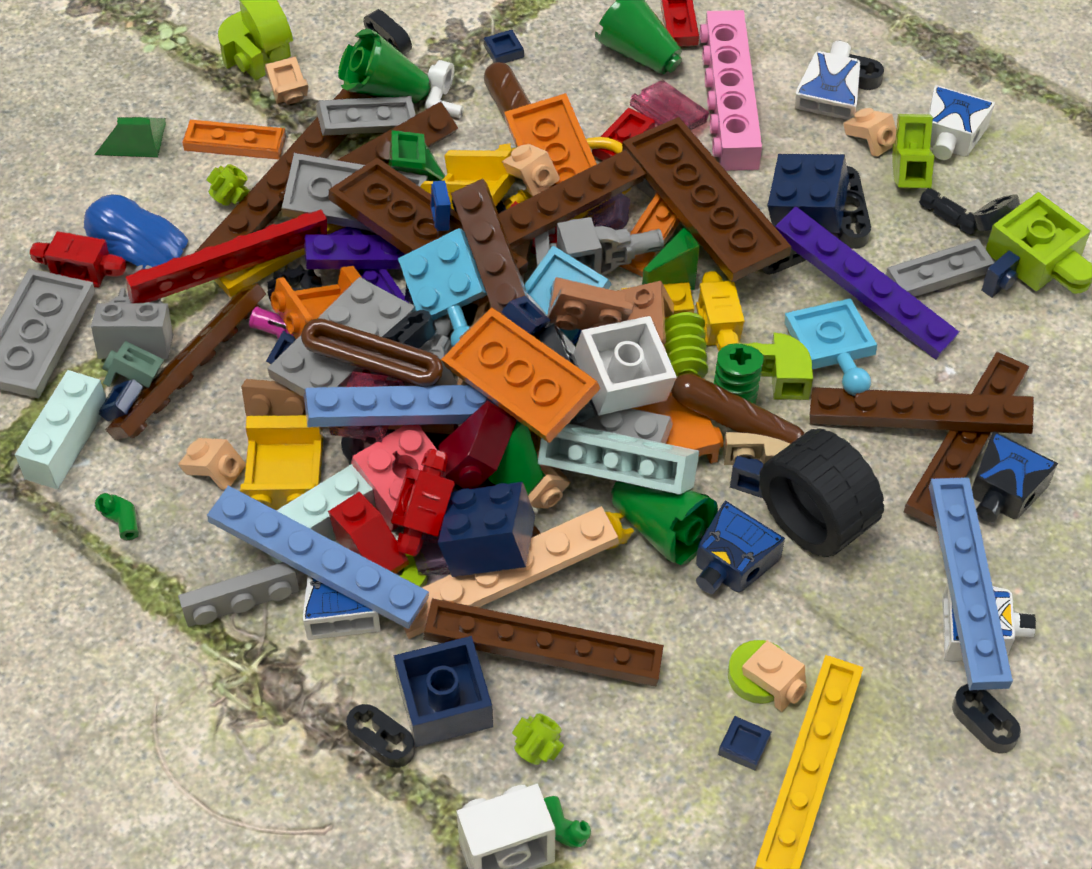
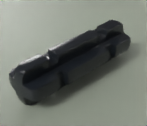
M927 188L922 193L919 201L921 206L928 210L933 208L934 214L954 226L959 224V229L969 235H973L976 232L977 227L972 212L965 213L967 209L946 196L939 197L941 194L932 188Z

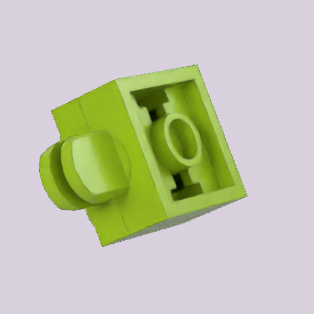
M1040 192L1034 194L992 226L986 251L996 261L1009 250L1019 256L1020 260L1016 270L1018 278L1036 292L1053 279L1074 294L1087 291L1092 283V263L1082 257L1091 230Z

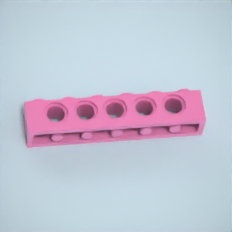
M744 10L707 11L706 24H700V43H706V46L702 48L703 65H708V68H705V87H711V91L707 93L708 110H713L714 113L710 114V133L716 134V138H713L712 142L713 157H719V163L726 171L759 170L762 142Z

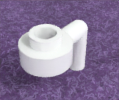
M439 60L436 65L430 67L428 78L431 90L425 103L427 109L442 101V95L448 93L454 77L453 63ZM442 101L452 117L459 119L462 117L463 106Z

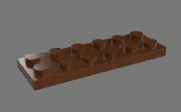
M680 117L622 142V151L626 150L646 172L645 179L731 282H735L790 256L791 245Z
M375 158L329 189V200L404 254H408L458 228L464 231L458 213L451 208L449 230L437 231L430 208L431 194L379 158ZM512 251L522 276L527 272L528 261ZM486 295L473 301V303L481 307L489 301V298Z

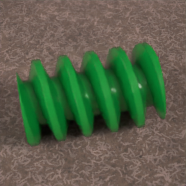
M739 343L728 344L722 347L717 355L714 384L756 404L764 355L752 346Z

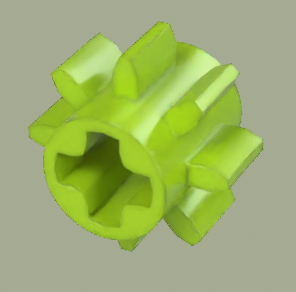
M227 164L225 168L223 166L215 167L206 179L212 184L208 190L210 196L225 206H229L231 202L234 204L241 202L250 191L244 186L248 180L246 174L231 164Z
M537 713L534 718L532 716H529L528 719L522 717L512 731V734L517 737L514 749L520 757L535 765H539L542 760L544 762H547L548 759L554 761L564 747V744L559 741L561 737L559 734L562 729L553 719L541 713Z

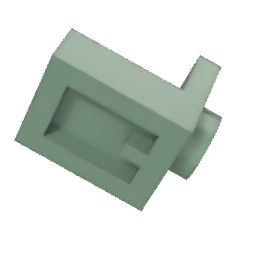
M125 341L118 352L111 350L102 368L107 371L103 384L110 387L119 373L127 377L128 380L134 379L139 384L149 388L159 372L164 359Z

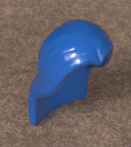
M111 194L100 197L88 207L84 215V229L88 237L106 240L109 254L120 256L136 266L143 265V269H145L146 265L155 267L173 258H179L188 243V238L170 221L141 208L135 201L122 195Z

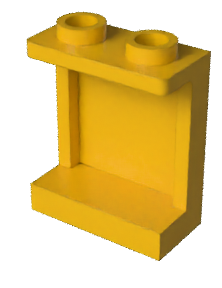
M449 150L444 155L447 175L442 181L446 183L451 204L450 208L454 210L451 192L480 179H484L487 183L496 207L515 182V177L507 173L502 163L503 160L511 156V151ZM424 181L420 187L431 194V184H433V181Z
M306 415L246 417L245 428L248 437L245 480L240 485V492L274 510H278L320 484L324 437L322 427H307Z

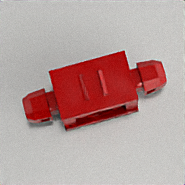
M57 231L51 243H33L30 249L31 259L34 262L48 265L50 273L93 282L94 287L98 288L105 276H122L126 270L125 259L109 254L107 243L104 239Z
M429 449L421 463L424 466L423 471L407 468L390 522L405 528L403 533H399L397 542L398 552L416 556L424 542L421 539L422 534L438 537L455 482L440 477L441 472L446 471L448 458L445 452Z

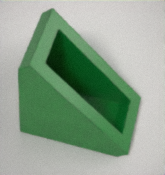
M117 117V125L94 155L158 158L166 118Z
M391 131L390 167L396 171L427 176V181L443 180L445 174L426 145L424 134Z
M683 228L643 269L642 285L661 281L663 285L689 282L690 289L695 290L699 244L688 230Z
M517 421L498 469L488 480L495 485L523 482L527 495H529L546 475L541 470L540 464H538V457L529 428Z

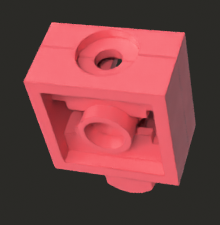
M404 425L352 456L351 464L373 488L375 507L381 513L391 531L399 527L390 522L407 468L423 471L424 466L421 463L425 453L429 449L437 450L419 425ZM440 531L438 537L427 534L424 535L429 539H439Z

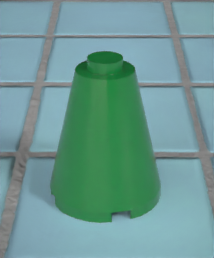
M616 0L599 22L603 27L601 34L595 32V39L599 43L660 74H664L667 71L672 73L682 62L680 57L682 49L645 0Z
M368 28L363 29L355 35V37L359 38L355 45H347L338 70V78L344 81V84L341 85L344 90L381 98L411 96L412 103H418L428 95L430 90L428 75L377 32Z
M617 481L611 491L613 506L668 561L674 564L676 562L679 565H685L697 556L701 538L718 512V505L715 500L706 494L691 490L682 494H676Z

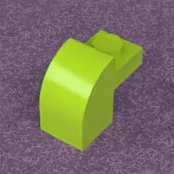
M239 0L242 21L254 37L255 46L262 51L264 66L265 64L291 57L289 43L293 41V36L287 18L278 1Z
M241 11L224 20L219 27L218 38L222 60L227 69L237 65L242 72L246 71L256 81L266 75L263 54L255 46L254 37L244 25Z
M898 114L895 144H893L892 153L894 181L898 187H932L934 154L930 150L933 122L931 114Z
M773 333L772 344L757 342L744 344L758 349L764 355L761 377H772L773 400H809L813 382L812 361L807 348L799 340L786 334Z

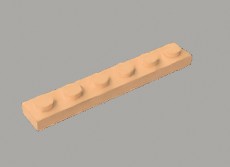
M600 506L532 537L527 564L524 568L457 577L448 575L422 588L429 591V598L410 628L403 627L408 639L424 633L432 598L479 608L619 544L618 536L603 507Z

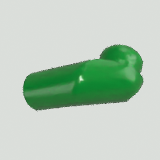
M100 494L95 500L96 510L104 517L118 523L121 539L133 540L137 538L139 532L134 505L117 495Z
M558 796L544 798L555 827V840L570 848L584 846L587 839L591 836L589 824L584 820L579 822V820L570 821L564 818Z

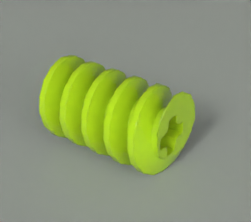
M677 313L665 320L666 342L664 347L677 377L685 373H693L703 378L708 373L707 353L705 352L707 347L705 342L706 332L704 330L705 320L697 313Z

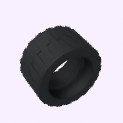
M819 428L807 431L764 463L760 469L759 486L770 514L791 540L814 555H821L822 557L836 555L876 524L884 513L883 492L872 468L857 449L852 447L844 438L831 431Z

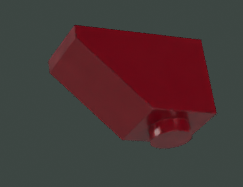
M487 400L438 446L439 451L447 453L448 458L443 477L455 481V484L465 489L479 487L498 469L516 424V419L502 408Z

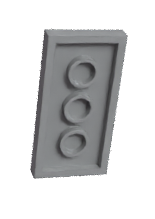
M294 153L282 204V216L297 218L301 214L312 213L322 209L328 224L372 231L329 200V189L365 165ZM398 171L419 187L424 181H427V176Z
M28 269L0 319L1 390L35 398L40 397L95 293L93 282Z
M359 277L318 318L382 337L405 316L416 310L415 306ZM301 335L267 368L271 379L303 397L305 388L348 387L365 370L307 350L302 343Z

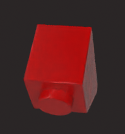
M360 491L328 511L335 538L342 546L395 574L409 565L406 555L398 552L397 540L383 516Z

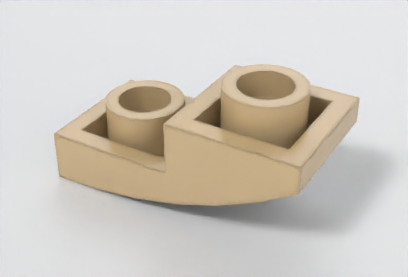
M726 432L723 449L724 465H734L737 455L747 459H756L764 464L790 445V443L763 435Z

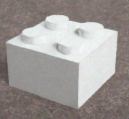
M650 316L581 331L574 356L579 369L597 380L601 388L592 397L598 415L662 402L668 399L677 376Z
M538 783L528 787L517 785L505 791L501 796L489 800L484 798L475 799L465 804L462 809L456 810L459 843L468 869H537L555 862V827Z

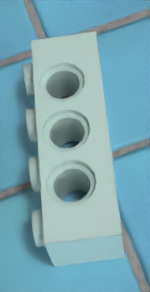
M567 424L550 443L541 438L538 464L682 494L694 488L699 451Z

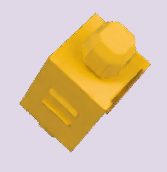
M716 271L706 272L703 275L702 283L699 285L700 293L695 306L697 314L705 320L706 345H716L718 351H720L722 347L728 344L740 343L745 320L735 283L723 281L721 275Z

